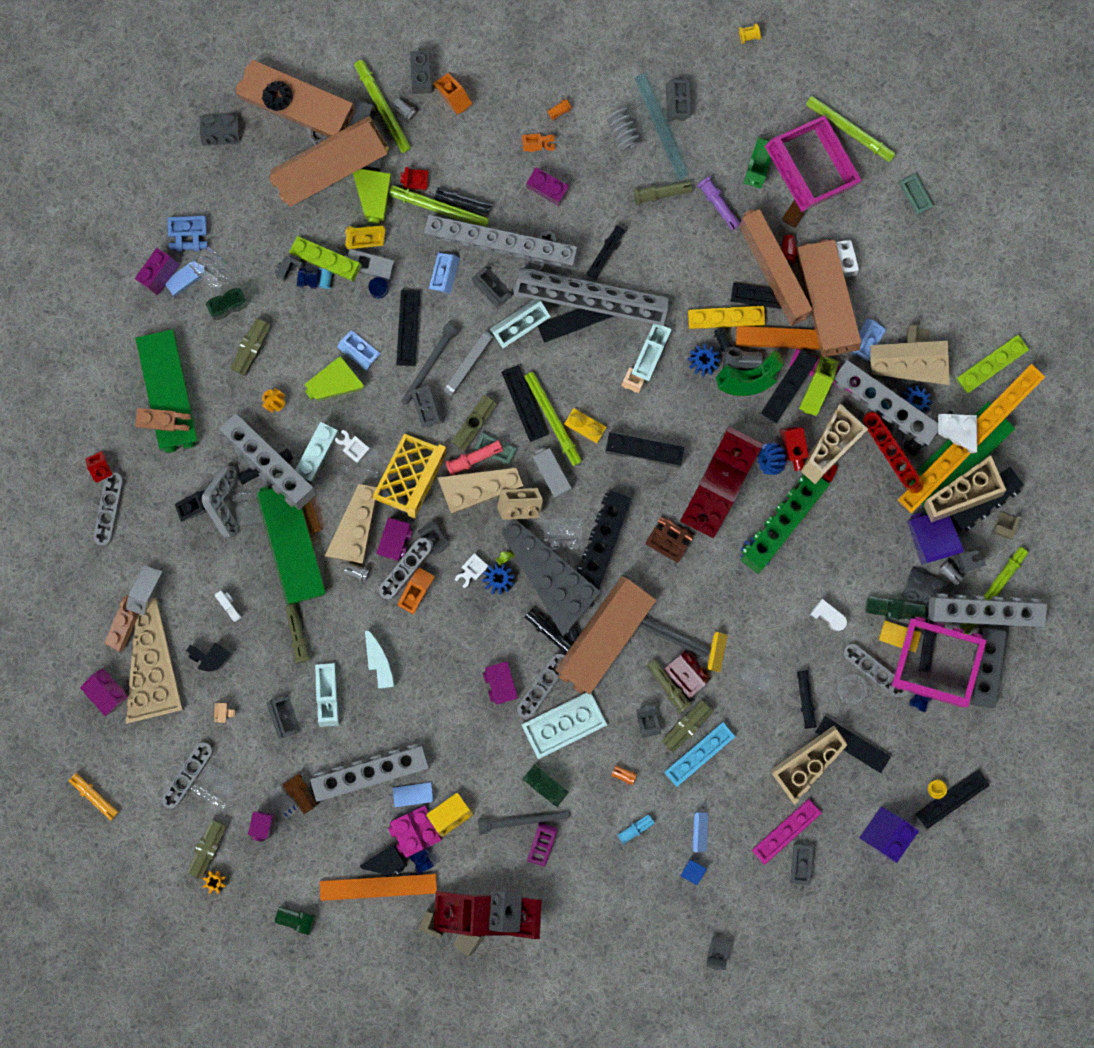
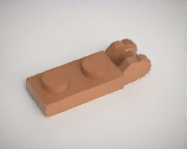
M137 408L135 427L174 432L175 430L189 431V426L175 425L176 418L188 420L191 419V415L174 411Z
M125 595L120 602V608L104 644L123 652L138 617V613L130 610L128 612L126 609L128 595Z

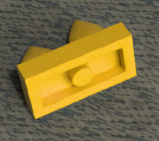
M347 226L345 229V246L347 249L383 246L386 229L383 226H366L362 228Z
M573 408L564 423L568 428L596 444L606 429V426Z

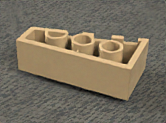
M948 341L870 345L871 372L873 375L950 385Z
M839 404L831 414L801 472L816 484L861 439L868 428L842 404Z
M990 455L983 462L926 500L924 507L931 523L1003 496L1006 488L992 456Z
M516 468L437 477L452 515L500 497V492L503 489L523 488Z
M358 484L325 557L364 564L377 501L372 496L377 487Z
M832 726L771 769L773 776L794 805L808 791L815 780L822 775L828 765L843 751L847 743L836 727Z

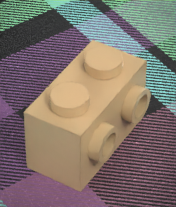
M538 488L503 489L500 492L497 508L502 520L539 518L543 499Z

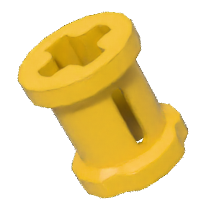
M757 23L751 27L738 28L742 44L754 39L761 40L760 29Z

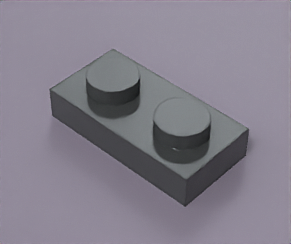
M793 844L790 883L810 885L814 846Z

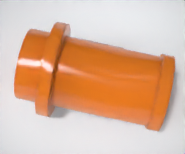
M567 99L560 100V103L547 110V113L552 121H554L564 113H569L572 107Z
M616 765L611 776L626 782V785H633L637 774L634 771L630 772Z

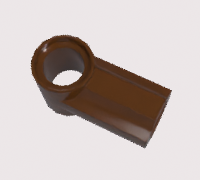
M794 199L782 220L796 228L807 210L802 212Z
M300 773L282 783L303 814L318 806L307 789V784L302 780Z

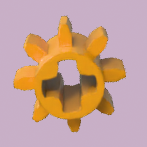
M276 388L274 390H267L262 396V401L264 402L262 406L271 413L274 410L276 412L282 410L285 406V400L283 399L285 394Z
M219 870L214 875L212 871H209V877L202 878L206 881V885L203 888L207 887L210 889L209 894L213 890H216L219 894V888L226 887L223 884L226 876H219ZM211 877H213L214 880H219V882L216 884L217 887H215V885H210V882L212 881Z

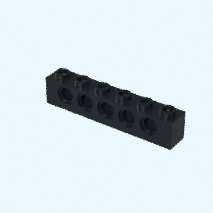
M610 490L609 494H604L601 504L605 506L602 512L598 511L595 522L598 523L596 530H591L588 539L592 541L589 548L585 547L582 558L585 559L583 566L579 565L577 572L585 579H589L598 590L632 499ZM615 507L618 515L610 517L607 514V509ZM603 525L611 527L609 535L601 533L600 529ZM602 543L605 546V551L597 553L594 550V545ZM590 561L598 563L599 567L596 571L588 569L587 565Z

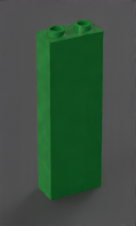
M172 329L136 337L150 409L191 415V419L188 420L176 418L175 425L189 426V431L155 430L159 449L165 451V453H172L178 447H184V449L195 447V444L199 443L175 331Z
M988 401L974 415H977L978 418L991 403ZM1005 418L977 446V453H970L921 505L924 507L927 499L980 464L1016 428ZM948 439L916 470L921 476L953 442ZM916 479L912 480L909 486H911L916 481Z
M291 485L287 490H293L296 486ZM271 486L260 488L256 498L286 606L324 596L326 593L302 508L298 510L295 506H289L284 500L286 497L282 493L278 495L271 489Z

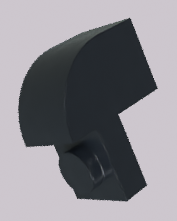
M218 643L213 644L207 655L193 645H189L186 650L189 653L188 657L196 663L199 660L201 661L198 669L207 672L221 669L232 656L230 651Z

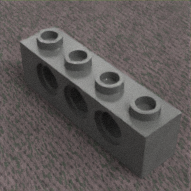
M981 628V631L977 632V634L982 635V639L987 640L986 644L989 643L993 646V652L987 654L984 648L970 705L996 708L1007 632ZM974 651L973 662L977 651ZM985 662L990 665L988 673H984L982 670V665ZM983 681L988 685L986 692H981L979 689V685Z

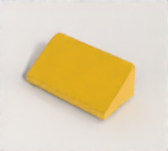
M884 620L878 638L882 642L902 648L907 627ZM914 630L909 651L916 652L921 632Z
M719 632L713 634L707 670L721 672L728 635Z

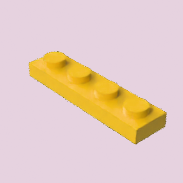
M764 306L688 310L689 329L765 326Z

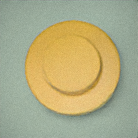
M933 780L928 785V793L934 799H941L947 793V786L941 780Z

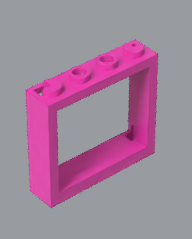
M825 115L779 135L765 145L766 150L802 212L854 188L862 181ZM815 130L845 183L816 198L813 197L784 146V143Z
M911 618L891 687L966 709L969 706L987 640L982 639L983 636L976 633H971V635L964 634V630L953 627L950 630L945 628L944 624L938 622L929 624L926 623L924 618ZM915 627L978 645L964 698L900 680Z

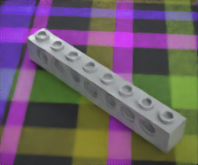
M428 215L424 232L425 236L430 239L572 270L575 269L578 256V248L575 246Z
M519 267L514 295L664 326L668 311V298L523 267Z

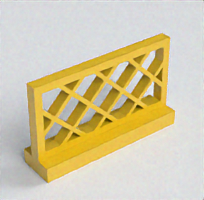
M404 434L372 496L373 499L407 512L408 516L416 518L446 457V447L440 444L437 447ZM406 441L414 443L415 448L405 451L404 444ZM429 449L433 452L431 456L423 458L420 451ZM417 452L420 459L410 463L407 455ZM405 456L408 464L398 467L396 460ZM422 463L424 470L415 474L412 466ZM410 468L412 475L402 478L400 471ZM397 472L399 480L390 483L388 480L389 474ZM415 479L416 486L407 490L404 482ZM402 483L405 491L394 494L392 486ZM390 489L391 496L382 497L379 495L381 490ZM407 495L409 501L405 506L398 503L397 498Z

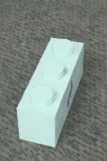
M534 299L490 328V331L500 346L505 348L551 316L542 302Z
M322 422L319 423L295 469L305 480L314 483L335 442V438L339 435L338 430Z

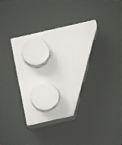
M939 414L938 434L944 438H949L958 446H963L970 453H977V415Z

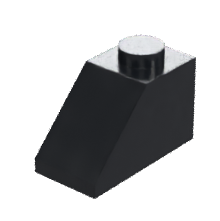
M205 490L196 492L175 503L181 522L207 513L202 503V495Z
M392 845L361 864L360 867L363 870L384 875L393 873L396 876L404 871L403 866L406 864L395 845Z

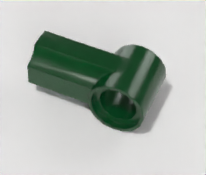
M279 906L274 923L293 928L296 932L310 935L316 916Z

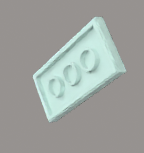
M584 693L522 724L538 759L607 726L592 693L590 695Z

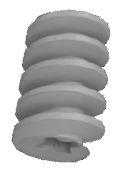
M627 107L613 112L607 118L608 123H611L610 129L614 130L613 136L617 137L615 142L619 144L618 149L620 151L631 150L642 143L635 142L639 135L633 136L636 128L630 129L634 122H627L631 117L630 114H624L629 110Z

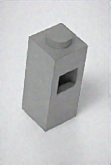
M352 249L349 250V254L345 253V257L362 265L358 274L390 282L395 266L394 260Z
M542 448L536 451V456L533 457V460L554 499L569 492L572 488L550 448L547 450Z
M144 565L128 595L127 610L145 615L160 586L162 571Z

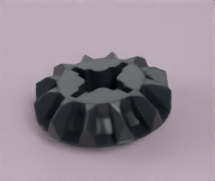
M274 80L270 84L267 83V87L263 90L262 100L270 110L280 111L287 108L291 103L292 90L283 81ZM279 91L282 97H277L274 100V96L271 93Z

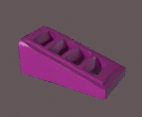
M538 823L527 862L543 867L546 866L557 833L556 827ZM543 831V832L549 833V834H551V836L542 834V833H540V832ZM538 838L548 840L549 843L546 844L538 841ZM536 845L546 848V852L536 849ZM533 853L543 855L544 859L534 857Z

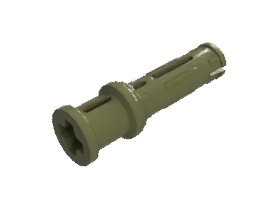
M691 182L656 188L651 185L649 188L640 190L635 188L633 190L635 203L640 205V203L647 201L656 202L658 198L692 193Z
M297 604L285 606L293 641L291 642V648L294 649L296 658L294 663L310 661L312 659L308 655L306 646L308 642L303 637Z
M657 659L646 666L668 694L667 699L672 701L678 710V714L692 705L682 694L683 690L675 686Z

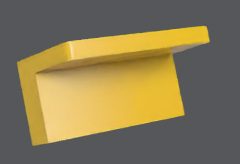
M455 793L427 813L426 816L439 835L444 837L474 814L461 796Z

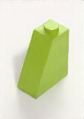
M363 169L357 170L353 173L365 218L369 219L368 222L373 224H380V221L385 222L391 174Z
M820 356L802 398L800 410L806 414L817 416L834 380L839 361Z
M341 356L304 384L307 388L305 393L311 400L315 398L317 402L365 389L364 385Z

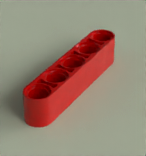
M870 412L866 414L863 419L864 426L868 428V432L901 483L911 493H919L924 487V482L886 423L877 413ZM877 420V424L871 426L872 422ZM887 435V438L881 441L882 436ZM897 449V452L893 456H890V453L893 450ZM906 464V468L900 471V467ZM916 479V483L909 486L910 482Z

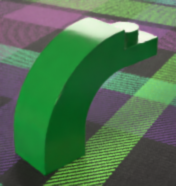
M758 136L743 184L759 189L762 188L771 160L765 145L771 140Z
M774 350L761 365L752 370L743 371L726 365L715 377L718 389L735 396H749L767 390L778 381L776 373L784 365L781 354Z

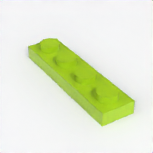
M299 236L296 237L288 252L310 264L354 282L362 267L357 261Z
M1017 335L957 377L956 380L966 394H968L1029 351L1020 336Z

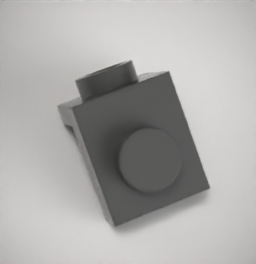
M285 255L282 263L279 262L275 269L277 279L285 282L292 265L303 269L302 259L294 255L290 257Z
M434 521L417 531L421 538H429L433 542L432 555L443 552L449 546Z
M645 705L637 709V719L642 738L661 734L655 705Z
M712 937L707 955V967H711L714 970H726L731 946L730 940Z

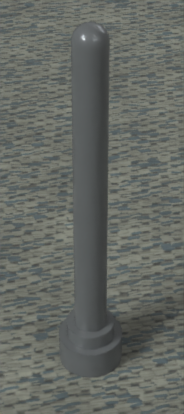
M446 323L443 328L442 338L402 398L403 404L410 402L412 399L411 391L419 388L449 339L452 340L459 333L458 329Z
M569 811L491 822L486 819H478L479 834H487L491 829L568 819L571 814Z

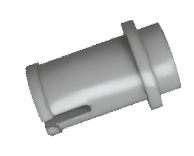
M400 97L392 105L393 108L404 115L406 120H412L417 113L415 107H410Z
M946 561L940 566V573H944L954 585H957L959 582L954 576L960 581L964 577L952 566V562Z
M351 562L347 563V569L344 570L345 574L357 577L359 581H366L370 573L367 567L362 568Z

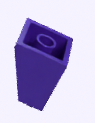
M922 513L912 515V520L907 521L921 565L964 552L950 516L931 523L928 515L923 516Z
M880 807L859 839L890 861L897 863L919 830L897 815Z

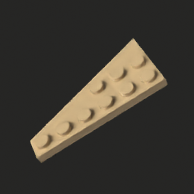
M156 597L153 598L145 615L137 614L138 617L135 622L129 698L127 702L128 709L125 724L183 710Z

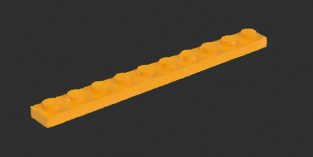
M1030 364L977 418V446L1045 378L1033 364ZM953 443L920 476L924 482L923 489L919 493H911L907 489L897 501L910 514L913 513L970 454L968 449Z

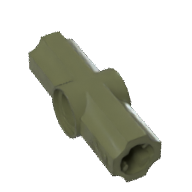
M258 318L254 320L250 331L243 337L238 347V353L230 367L231 370L243 376L247 374L253 360L258 357L259 349L263 347L262 343L271 328L270 324Z
M483 395L451 443L465 452L497 404L489 397ZM471 419H478L480 424L478 427L472 428L469 426V421Z
M701 700L675 724V728L661 742L674 753L686 739H690L698 731L700 725L714 711Z
M211 819L204 836L201 837L196 846L195 855L187 873L196 878H203L210 861L214 859V854L220 846L218 844L223 837L227 825Z

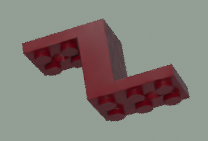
M728 427L680 522L714 539L763 443ZM734 448H739L742 452H737ZM701 514L707 515L708 518L703 517Z
M436 891L434 931L467 936L508 935L540 939L542 899L522 897L520 932H498L489 930L491 894L466 895Z

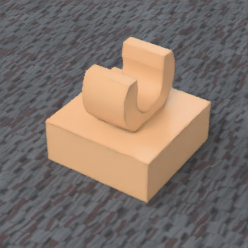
M629 367L621 386L639 393L644 379L631 374L633 369Z
M215 703L214 722L226 723V717H235V710L227 709V703Z

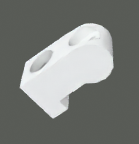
M851 240L835 242L844 278L857 276L859 268Z
M823 599L818 602L809 614L814 619L820 616L834 631L843 630L847 625L844 615Z

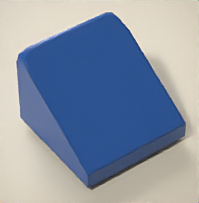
M689 859L680 876L698 885L707 869Z

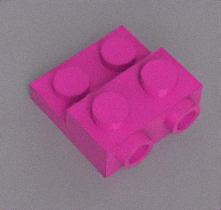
M422 806L389 822L391 826L388 827L392 838L396 837L399 842L396 847L400 855L404 854L405 857H409L441 841L438 832L426 816L429 813L426 806Z

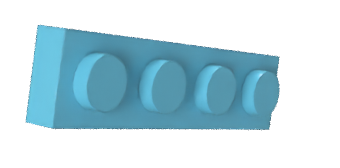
M722 722L664 773L678 787L735 738L734 734Z

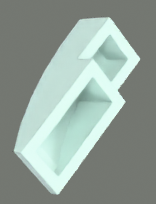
M653 324L631 374L646 381L650 380L672 329Z
M365 631L369 670H377L378 688L395 687L391 667L382 647L370 631Z
M335 663L315 665L319 726H339Z

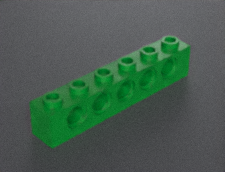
M803 474L798 480L800 485L797 489L793 487L786 495L789 498L786 503L782 501L775 509L778 513L774 517L771 515L764 523L766 528L763 531L759 529L754 535V543L752 545L747 544L742 550L743 556L740 561L759 574L829 487L830 484L821 478L814 484ZM802 489L807 490L810 496H805ZM791 503L796 504L798 506V510H794L791 507ZM780 517L787 520V525L780 522ZM768 532H773L776 535V539H772ZM757 546H762L765 553H760L757 550Z

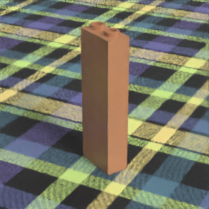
M252 60L246 66L244 77L236 87V94L240 99L328 138L346 129L356 111V107L352 102L255 60ZM274 80L283 81L292 90L291 103L287 108L280 111L270 110L262 100L263 90L267 87V83L270 84ZM279 91L271 93L274 96V100L277 97H282Z
M370 116L271 169L269 180L273 187L278 188L281 200L291 207L387 155L389 147Z
M760 209L747 211L743 214L744 217H742L739 228L772 288L777 301L781 305L788 322L793 326L808 319L813 309Z
M822 240L815 244H802L800 247H797V260L807 300L813 309L811 315L822 358L859 351L861 339L835 240Z
M621 576L555 669V671L560 673L558 677L566 683L571 681L575 684L573 688L579 693L583 694V692H586L590 695L657 600L629 579Z

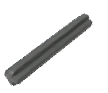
M644 618L639 627L702 657H707L710 651L708 647L647 618Z

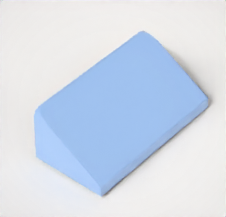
M438 252L429 289L451 294L460 260L459 257L454 254Z
M193 260L173 274L166 283V286L172 295L176 297L204 277L205 274L196 261Z
M866 319L859 331L861 339L860 350L850 353L869 362L871 358L870 345H878L886 329L876 321Z
M352 330L337 346L338 349L366 371L381 354Z
M431 782L393 788L395 807L434 802Z
M695 812L692 850L694 852H706L708 813Z

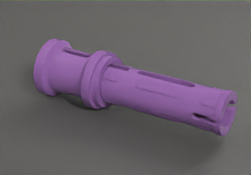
M709 176L701 181L697 187L701 188L707 197L706 200L713 203L732 231L741 222H739L721 196V190L716 188L711 181L712 177Z

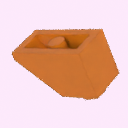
M449 73L433 83L446 103L457 115L472 105L464 88Z
M419 567L407 584L397 605L414 615L435 576Z

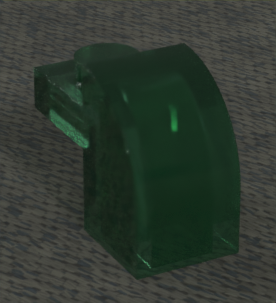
M535 764L523 778L527 784L556 807L560 805L569 793Z

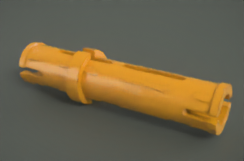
M75 773L68 782L80 792V795L82 797L85 796L110 821L119 813L92 788L93 785L91 783L88 784L78 773Z

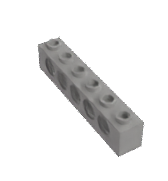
M846 360L834 377L837 381L835 385L842 390L847 388L852 391L851 396L858 401L865 400L868 403L867 407L875 413L877 410L884 414L882 418L892 424L895 421L900 425L898 427L899 430L907 435L909 432L916 436L914 440L922 446L925 443L929 445L938 433V423L849 360ZM854 376L859 377L861 380L860 385L856 388L850 384V379ZM869 387H873L876 390V396L872 399L866 396V390ZM885 398L892 401V407L888 410L881 406V402ZM901 409L908 412V418L904 421L899 420L897 417V413ZM917 420L922 421L924 424V429L920 432L913 429V423Z
M234 414L219 428L222 434L220 438L227 445L231 444L234 447L233 451L240 458L242 456L245 457L247 465L252 470L256 468L260 472L259 476L265 482L269 481L272 484V489L278 495L282 493L286 497L284 500L289 506H295L300 510L316 495L314 488L237 414ZM239 436H244L242 440H236ZM257 448L255 452L249 453L251 449ZM264 461H270L269 464L262 465ZM283 473L281 477H275L276 474ZM291 485L296 486L293 490H287Z
M936 593V597L930 596L928 619L936 622L1045 627L1047 604L1041 603V599L1029 598V602L1017 597H1010L1009 601L999 596H992V600L980 595H974L973 599L967 598V595L955 594V598L948 597V594ZM953 603L954 608L949 613L947 610L948 605ZM971 604L972 611L967 614L966 607ZM990 605V612L985 614L986 606ZM1008 606L1009 612L1004 616L1003 610ZM1026 607L1027 614L1022 616V610Z
M417 743L407 746V751L401 753L397 749L388 752L389 756L381 758V755L370 757V762L364 764L360 760L351 763L352 767L344 769V766L333 768V773L327 775L325 771L313 774L314 778L310 779L316 802L429 769L423 746L418 747ZM404 755H408L412 759V763L408 767L401 763ZM385 761L392 762L393 769L391 772L384 771L383 763ZM367 766L372 767L375 771L374 776L371 778L366 777L364 774ZM348 772H353L356 775L355 782L349 783L346 781L345 777ZM330 777L337 780V786L334 789L329 788L327 785V780Z

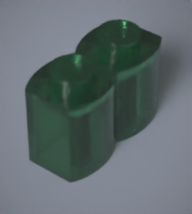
M234 288L227 291L223 296L211 298L206 302V306L211 317L214 320H220L227 317L231 312H239L248 306V302L241 288Z

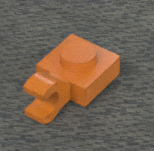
M541 133L522 135L523 152H535L542 150V147L548 151L555 150V144H549V142L555 141L554 135L541 136Z

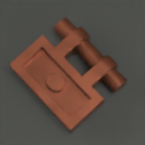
M661 516L657 523L664 526L662 531L654 527L645 545L679 563L688 547L681 543L682 540L686 539L691 542L694 535L689 533L685 527L682 529L674 524L673 520H667ZM668 530L678 534L677 539L667 535Z

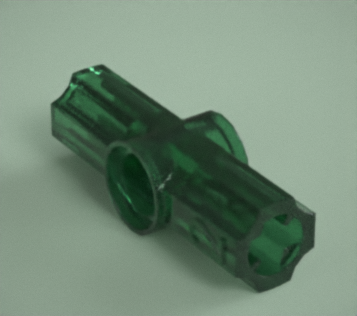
M868 596L865 613L882 615L885 618H896V620H910L911 618L915 619V617L924 618L925 606L906 603L904 600L882 599Z

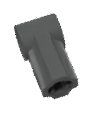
M729 347L725 352L723 368L729 365L738 370L739 368L754 369L762 364V353L743 352L737 347Z

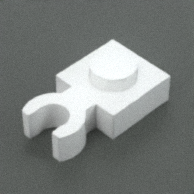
M342 430L341 433L345 435V439L340 441L335 438V441L339 445H345L346 447L343 449V452L358 464L370 448L356 436L352 440L349 439L348 433Z
M474 553L461 567L465 572L458 574L455 581L465 578L466 582L462 587L466 588L469 585V579L472 577L476 581L488 568V565Z
M219 591L215 594V597L234 622L242 618L232 605L234 600L228 592L224 594L223 591Z

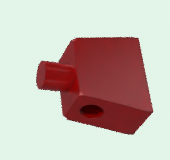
M795 426L780 430L785 455H787L786 459L793 462L794 471L802 470L805 464L804 458L809 457L803 427ZM798 447L799 451L796 454H794V448Z

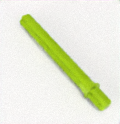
M358 60L354 63V67L360 76L359 80L364 83L400 152H408L411 147L373 78V72L369 71L364 60Z
M811 96L806 102V106L821 116L825 115L828 121L872 150L874 155L878 154L888 162L894 158L895 152L884 146V142L880 143L815 97Z
M392 185L389 190V196L402 200L403 203L408 202L469 224L483 227L488 225L489 219L411 192L410 189L405 190Z
M534 372L526 374L525 379L560 441L563 454H567L573 466L580 464L582 460L575 449L576 444L574 445L567 435Z
M1019 547L1012 558H1008V563L984 594L985 599L992 600V596L999 595L1016 570L1021 568V563L1028 555L1027 550ZM990 605L986 606L985 612L990 607ZM963 623L959 629L964 630L963 633L969 635L976 624Z

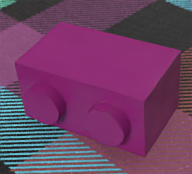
M535 167L526 183V188L557 206H560L569 190L568 185Z
M156 248L134 279L158 296L179 264L169 255Z
M388 517L376 554L399 562L400 558H403L407 551V548L404 547L406 540L410 541L413 530L410 529L411 525Z
M507 661L485 667L486 672H483L485 683H490L491 690L488 691L491 702L495 701V704L498 705L518 699Z
M104 668L92 674L80 687L104 716L115 711L128 698L123 689L118 686Z
M262 811L253 812L248 830V835L252 836V840L263 842L271 837L276 815Z

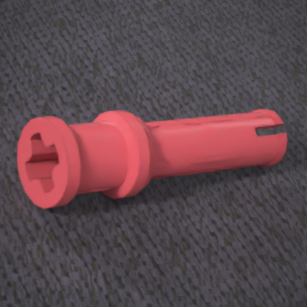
M497 440L467 455L461 454L457 459L445 461L451 476H454L462 470H469L471 465L504 450L500 441Z

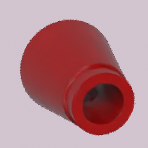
M784 235L781 246L788 264H794L798 258L794 235Z

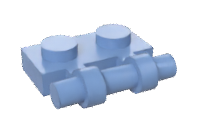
M206 216L167 217L168 237H176V243H169V250L183 252V250L194 249V251L208 249L207 241L200 242L199 237L207 236ZM182 237H193V242H183Z

